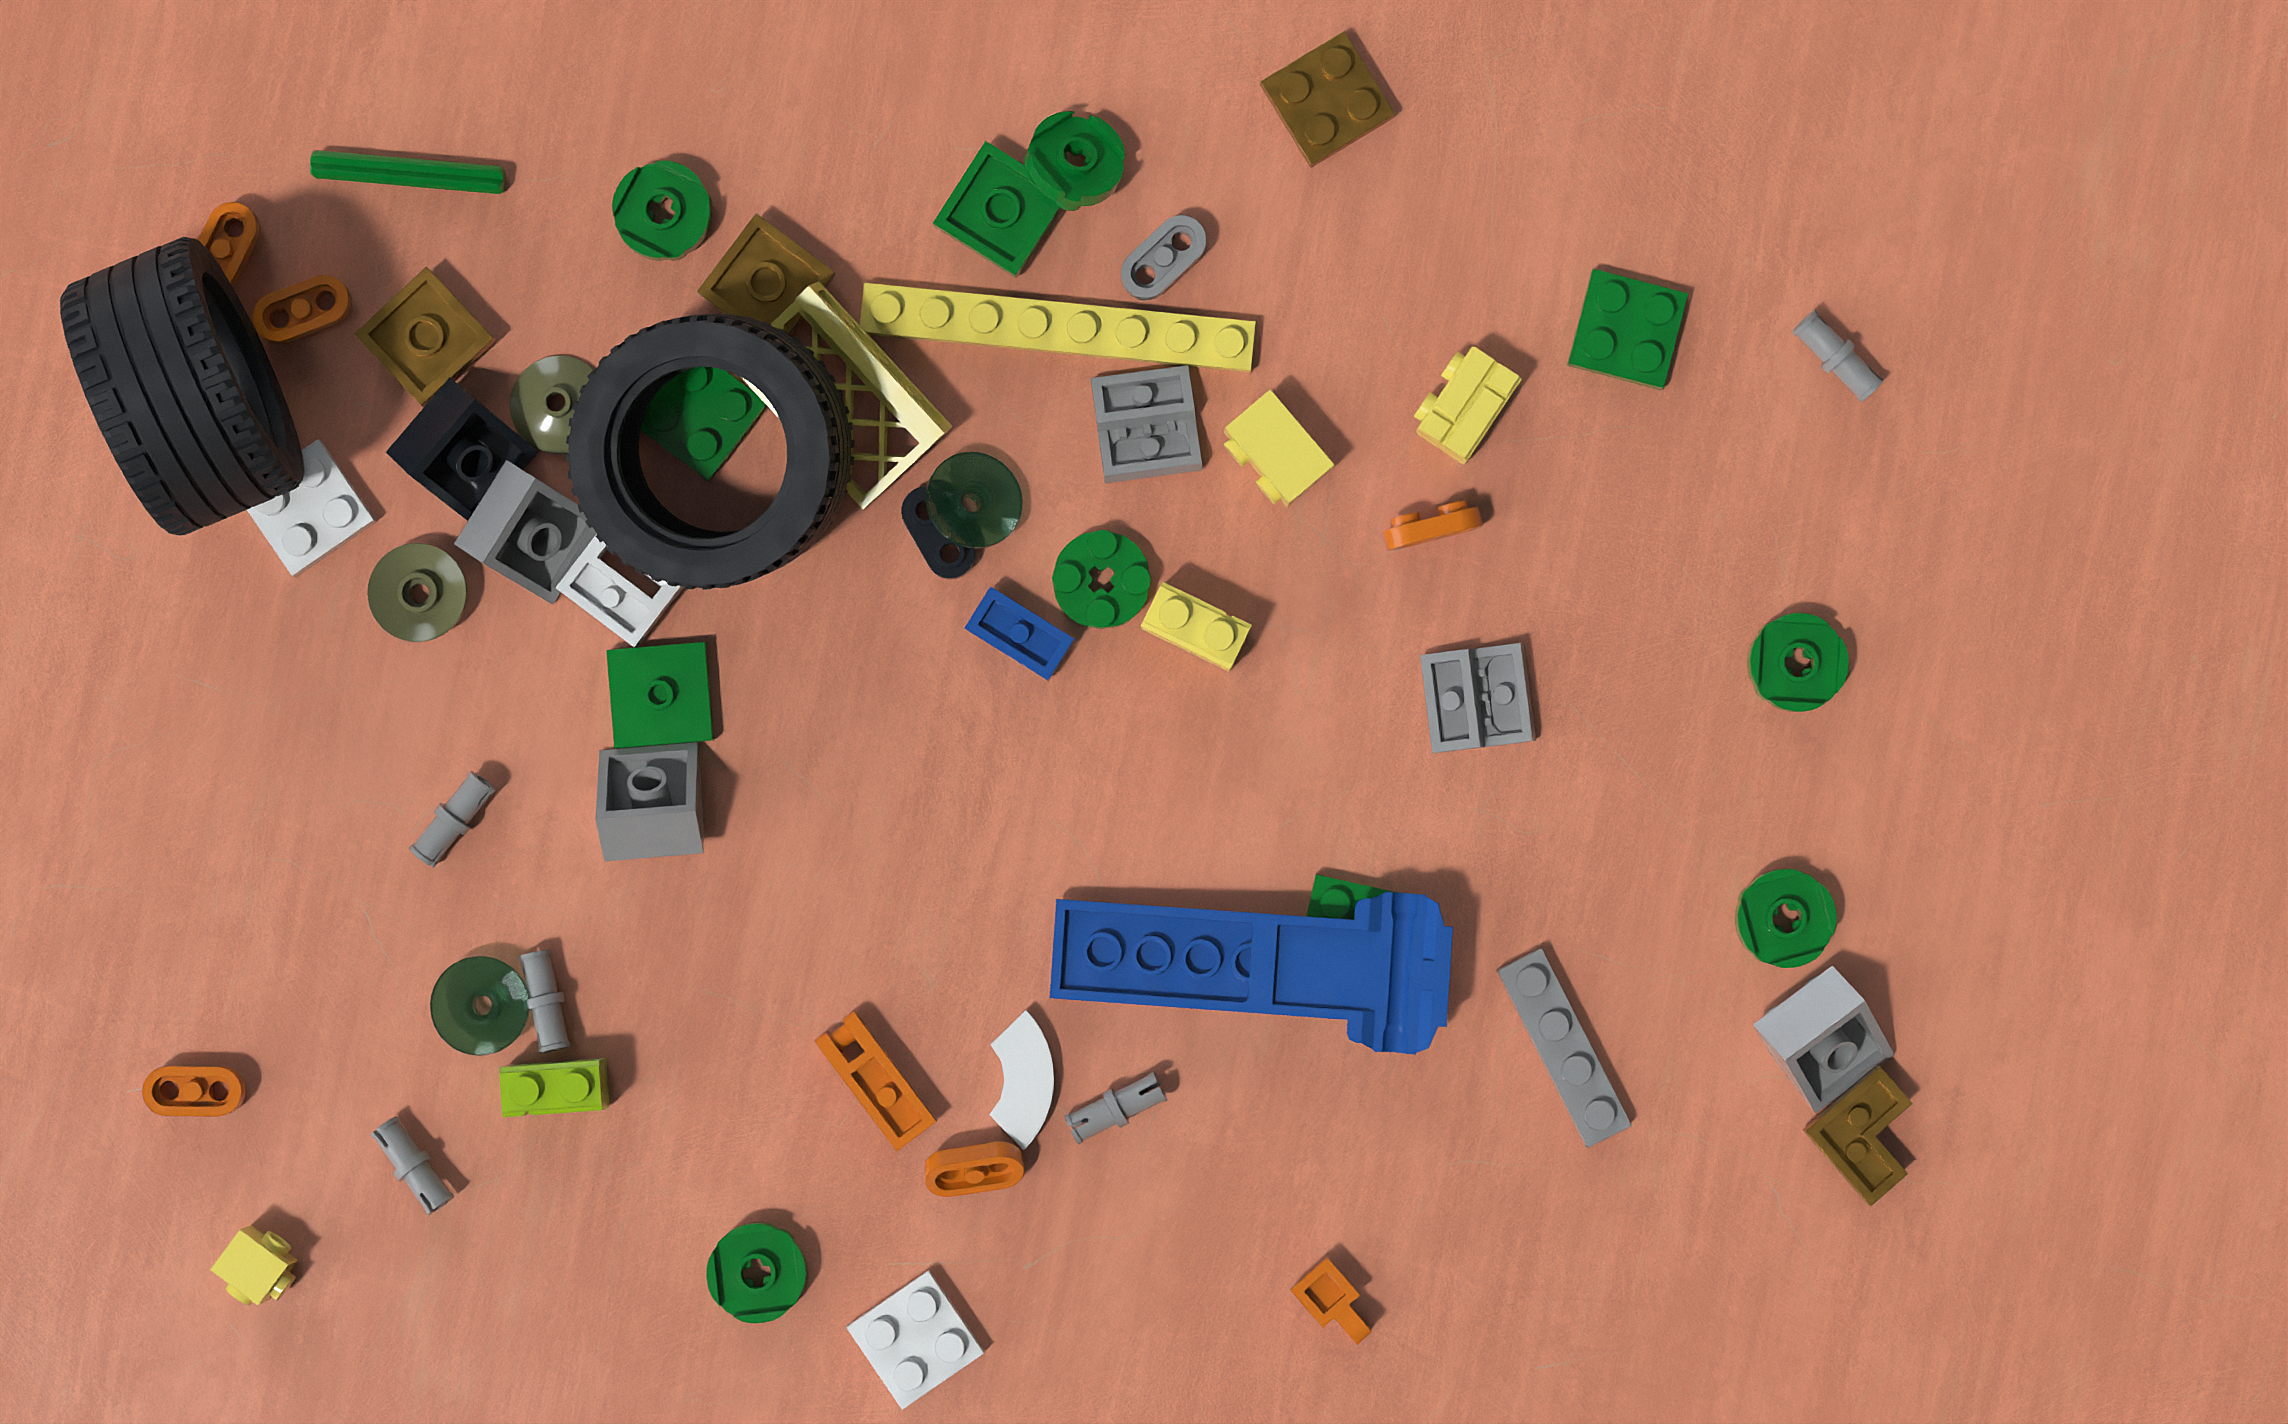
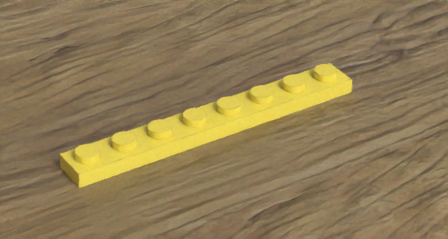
M864 283L860 326L868 335L1168 365H1188L1189 367L1249 373L1251 372L1256 321Z

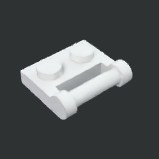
M595 535L556 586V589L634 648H637L671 602L681 593L684 586H670L664 580L660 582L653 580L661 588L652 599L600 559L608 549V546L604 542H599Z

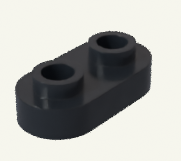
M919 487L912 490L902 503L901 515L904 524L928 566L937 576L943 579L955 580L965 576L974 565L976 557L975 548L948 499L941 491L933 487ZM929 502L934 505L935 514L931 519L922 520L917 516V508L921 503ZM947 545H954L959 549V557L953 563L944 562L941 558V551Z

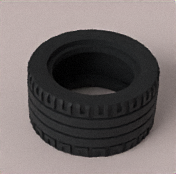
M181 237L68 284L60 297V315L65 339L83 392L98 427L131 489L146 511L161 528L169 534L187 535L204 526L212 525L299 487L305 473L303 455L278 379L237 293L215 258L199 240Z
M702 314L673 318L640 329L638 333L629 335L624 339V342L610 349L611 353L608 356L602 357L598 362V367L587 376L589 381L586 385H582L579 391L581 393L579 400L575 401L572 409L575 412L573 418H569L568 426L571 427L570 435L566 438V444L569 445L566 461L570 462L568 479H572L574 487L571 490L573 496L577 495L580 503L578 508L580 513L583 512L587 518L586 524L589 528L593 527L599 542H604L608 546L607 550L612 555H618L623 564L635 567V572L649 575L652 580L657 582L664 580L670 586H684L687 589L702 588L703 590L728 588L760 578L792 562L810 549L812 544L817 542L822 533L833 523L832 519L834 515L839 513L840 504L848 492L846 490L847 483L851 482L852 474H850L851 465L854 463V457L851 456V448L855 447L851 436L853 426L852 422H848L847 414L850 412L843 402L841 389L837 390L834 384L835 378L827 372L823 361H818L813 356L814 352L810 348L803 346L799 339L790 337L787 331L775 328L765 321L760 322L755 320V318L733 314ZM695 367H713L726 370L753 384L772 404L785 433L787 464L781 488L763 515L742 530L709 531L678 519L654 496L642 471L639 457V436L641 425L650 403L669 381Z

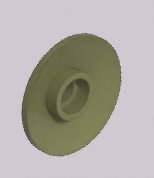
M551 356L534 362L521 373L511 393L510 411L517 431L529 444L539 450L552 454L569 453V445L566 444V438L570 435L571 427L568 426L569 418H573L575 411L572 408L575 401L579 400L581 395L579 391L582 385H586L589 381L587 376L593 370L589 365L573 357ZM555 394H561L565 398V406L558 412L551 411L548 406L549 399Z
M411 543L391 550L376 564L368 583V603L373 617L386 632L405 641L425 642L444 635L458 622L466 606L467 584L460 566L448 553L432 545ZM418 585H425L429 590L428 599L423 603L415 602L412 596L414 588Z

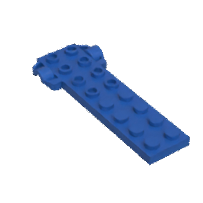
M1384 892V894L1372 899H1362L1355 906L1354 920L1056 899L1050 998L1348 1020L1347 1035L1349 1040L1355 1043H1362L1373 1049V1052H1396L1416 1055V1053L1430 1047L1438 1027H1447L1454 927L1445 926L1439 903L1426 897L1424 894Z

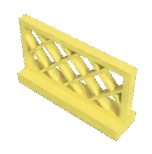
M820 282L809 285L797 296L795 301L771 323V326L786 331L787 323L800 313L813 327L812 346H805L814 352L813 356L819 361L820 354L839 355L846 363V383L834 382L837 390H846L845 406L848 407L850 412L847 414L848 422H852V426H879V454L853 453V448H851V456L854 457V460L879 461L878 483L867 493L852 479V476L851 482L847 483L846 486L847 493L862 509H865L953 426ZM821 337L830 347H820ZM854 373L864 384L854 383ZM742 378L778 417L777 412L765 395L753 384ZM854 390L872 391L880 400V419L853 418ZM888 410L898 420H888ZM887 427L906 428L919 444L908 455L887 454ZM887 462H899L886 474Z

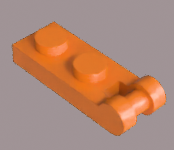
M853 1010L842 1019L844 1022L842 1026L831 1034L827 1031L814 1041L897 1152L936 1123L937 1119L873 1036L862 1018ZM857 1040L865 1052L850 1062L842 1050Z

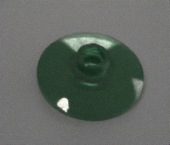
M979 452L955 454L944 460L934 470L928 481L926 489L928 514L938 531L957 545L974 549L994 546L1012 533L1021 517L1023 501L1020 486L1009 468L990 455ZM962 499H972L977 506L976 512L967 511L962 505Z
M487 956L465 958L452 964L438 978L430 1000L432 1021L440 1037L452 1048L462 1053L478 1056L497 1053L510 1046L524 1030L530 1011L527 1004L529 994L521 976L507 963ZM480 996L488 997L492 1003V1008L486 1015L480 1014L475 1006L476 1000Z

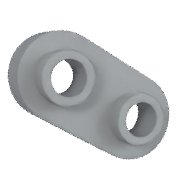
M1178 215L1166 220L1125 259L1121 268V280L1125 290L1132 297L1139 300H1152L1162 295L1202 257L1206 247V234L1202 225L1196 219L1186 215ZM1180 234L1189 237L1191 245L1187 250H1176L1172 245L1173 238ZM1142 268H1149L1155 273V279L1150 284H1141L1136 278L1137 272Z

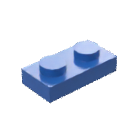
M991 586L964 628L1047 681L1050 680L1075 640Z

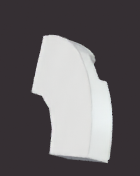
M1027 1009L990 1044L1001 1060L1004 1075L1001 1098L990 1113V1116L1023 1150L1027 1148L1040 1131L1051 1105L1054 1088V1068L1048 1042L1040 1026Z

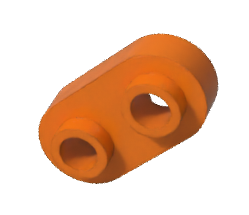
M226 202L217 206L211 212L198 238L220 265L233 288L259 239L261 232L260 222L256 214L245 205L237 202ZM236 221H241L244 226L243 233L236 238L230 237V225Z
M314 276L262 297L257 302L253 311L255 329L262 337L273 343L286 344L342 322L351 310V293L344 283L333 276ZM329 293L333 294L335 297L334 306L329 310H322L320 307L322 296ZM281 311H287L289 314L288 324L282 328H276L274 324L275 315Z
M1462 500L1438 507L1440 516L1420 520L1419 512L1392 518L1390 519L1392 528L1383 531L1387 550L1392 551L1481 528L1483 523L1479 508H1468L1467 501Z
M164 1066L153 1070L146 1077L142 1087V1096L146 1106L152 1112L161 1116H224L236 1111L243 1103L246 1094L245 1083L241 1075L236 1070L227 1066ZM168 1081L175 1082L179 1087V1094L175 1099H170L165 1095L164 1087ZM219 1081L224 1082L229 1089L228 1096L224 1100L218 1099L214 1094V1086Z
M1003 1141L942 1149L933 1153L925 1161V1184L931 1193L942 1197H954L1010 1188L1016 1185L1024 1175L1022 1152L1017 1146Z

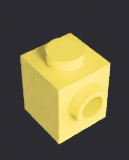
M249 1225L238 1231L210 1270L228 1283L225 1289L235 1299L246 1305H250L251 1302L260 1305L271 1297L278 1301L296 1278L290 1271L298 1259L288 1253L291 1250V1246L283 1238L271 1231H267L264 1235L255 1227Z

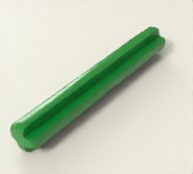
M320 150L313 151L310 158V174L317 179L490 194L503 193L506 181L505 170L500 166Z

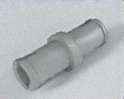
M1816 310L1809 313L1793 329L1792 333L1795 336L1797 335L1822 361L1820 367L1826 373L1832 371L1858 397L1857 399L1860 402L1868 398L1882 384L1884 379L1878 376L1853 350L1856 345L1849 338L1844 341L1818 315Z
M470 771L468 777L446 804L440 803L434 810L436 817L417 841L409 847L410 851L422 862L434 868L458 835H466L470 830V820L490 795H493L496 791L493 785L479 774Z
M550 949L519 956L529 999L524 1001L526 1011H532L539 1053L556 1051L571 1046L561 1008V1003L565 1002L564 993L558 992Z
M1151 1072L1148 1076L1116 1092L1111 1088L1103 1092L1104 1098L1065 1115L1067 1125L1073 1128L1071 1133L1076 1142L1080 1144L1083 1140L1116 1124L1121 1128L1129 1124L1128 1118L1160 1102L1167 1101L1164 1089L1161 1090L1159 1087L1161 1083L1156 1074Z
M395 1116L379 1126L370 1136L376 1140L396 1168L393 1174L397 1180H404L424 1207L426 1214L430 1215L446 1205L448 1201L454 1198L452 1192H449L429 1164L431 1156L426 1150H419L399 1122V1118Z

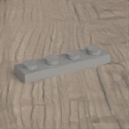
M1542 948L1497 969L1496 971L1585 1146L1589 1148L1632 1126Z

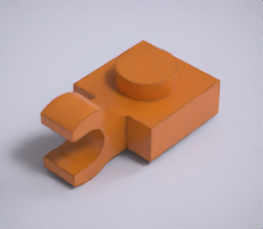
M1328 1257L1290 1289L1322 1328L1335 1319L1357 1345L1372 1332L1367 1323L1350 1306L1360 1296V1293Z

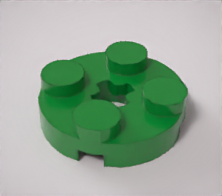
M1073 111L1058 112L1044 119L1036 127L1024 158L1025 167L1036 187L1047 197L1055 200L1061 209L1067 211L1078 210L1081 206H1092L1110 197L1117 189L1124 171L1123 160L1125 158L1123 142L1108 123L1093 115H1090L1089 119L1072 117ZM1069 151L1074 156L1084 155L1086 159L1083 167L1070 164L1067 161L1066 152Z
M655 161V163L629 171L620 181L613 196L612 211L615 226L622 240L635 253L651 260L677 261L684 258L702 243L711 225L712 202L704 185L693 171L673 161ZM665 198L672 200L670 208L675 213L674 217L671 220L664 219L661 224L653 222L655 214L649 210L650 205L653 202L661 204Z
M1107 530L1084 533L1070 541L1057 557L1052 575L1055 598L1063 612L1079 625L1096 629L1120 627L1131 621L1144 607L1151 583L1148 562L1140 548L1129 538ZM1097 568L1100 571H1104L1110 568L1114 572L1110 579L1114 588L1107 593L1102 588L1093 592L1089 588L1093 581L1089 574L1092 569Z
M1792 613L1775 619L1759 630L1749 648L1747 669L1755 692L1762 700L1783 711L1806 712L1819 708L1838 693L1847 678L1849 656L1845 643L1841 637H1838L1836 631L1829 626L1830 624L1815 615ZM1794 649H1801L1803 658L1811 660L1810 668L1803 669L1800 677L1793 676L1792 669L1785 667V658L1791 657Z
M1794 869L1771 870L1754 878L1740 892L1735 910L1736 931L1745 949L1758 961L1780 968L1800 967L1817 959L1829 943L1837 924L1835 904L1827 888L1810 875ZM1782 904L1786 905L1788 911H1797L1799 916L1798 920L1792 922V931L1784 933L1782 926H1774L1772 917L1778 914V906Z
M765 1222L746 1223L733 1228L718 1241L708 1259L706 1270L707 1285L714 1301L719 1306H722L727 1313L733 1315L734 1318L753 1324L770 1322L780 1318L797 1303L806 1285V1258L802 1248L789 1231ZM751 1259H760L762 1266L770 1267L771 1275L764 1277L762 1286H755L752 1278H744L743 1269L751 1267Z

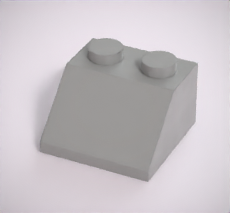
M506 460L454 544L483 564L553 605L560 594L556 586L597 533L593 527L589 528L586 524L587 518L583 512L580 513L578 504Z
M698 742L599 750L595 820L604 861L703 853L704 807Z
M1833 965L1819 976L1810 979L1803 988L1780 1005L1770 1009L1764 1017L1753 1024L1769 1053L1815 1113L1852 1087L1876 1065L1880 1066L1895 1055L1866 1001Z

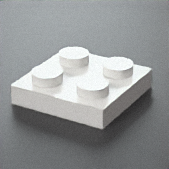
M319 439L301 450L305 473L303 481L297 489L280 496H275L274 499L247 510L287 570L294 577L299 576L377 522L324 443Z
M930 1270L918 1276L846 1327L902 1410L985 1352Z

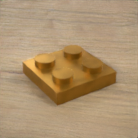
M1345 31L1260 81L1261 88L1310 168L1395 117L1393 109Z
M756 213L697 290V293L725 314L755 318V320L760 322L765 321L771 324L809 285L820 282L827 288L836 276V273ZM800 313L787 323L786 331L789 336L804 318Z
M427 266L354 333L423 407L449 377L455 380L497 341Z

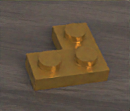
M1876 1065L1803 1129L1804 1133L1869 1206L1875 1204L1908 1175L1904 1168L1878 1140L1876 1135L1913 1103L1881 1066Z

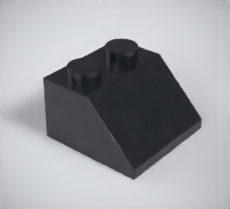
M449 377L389 447L386 453L413 479L468 521L506 460L524 470L538 454V451Z

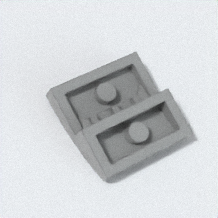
M1188 365L1091 378L1105 483L1202 470Z
M1524 643L1420 655L1432 753L1536 741Z

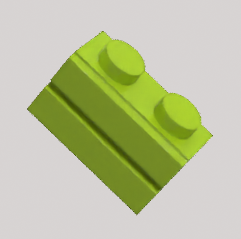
M606 1058L511 1064L499 1068L503 1117H517L527 1114L544 1115L600 1111L610 1107Z

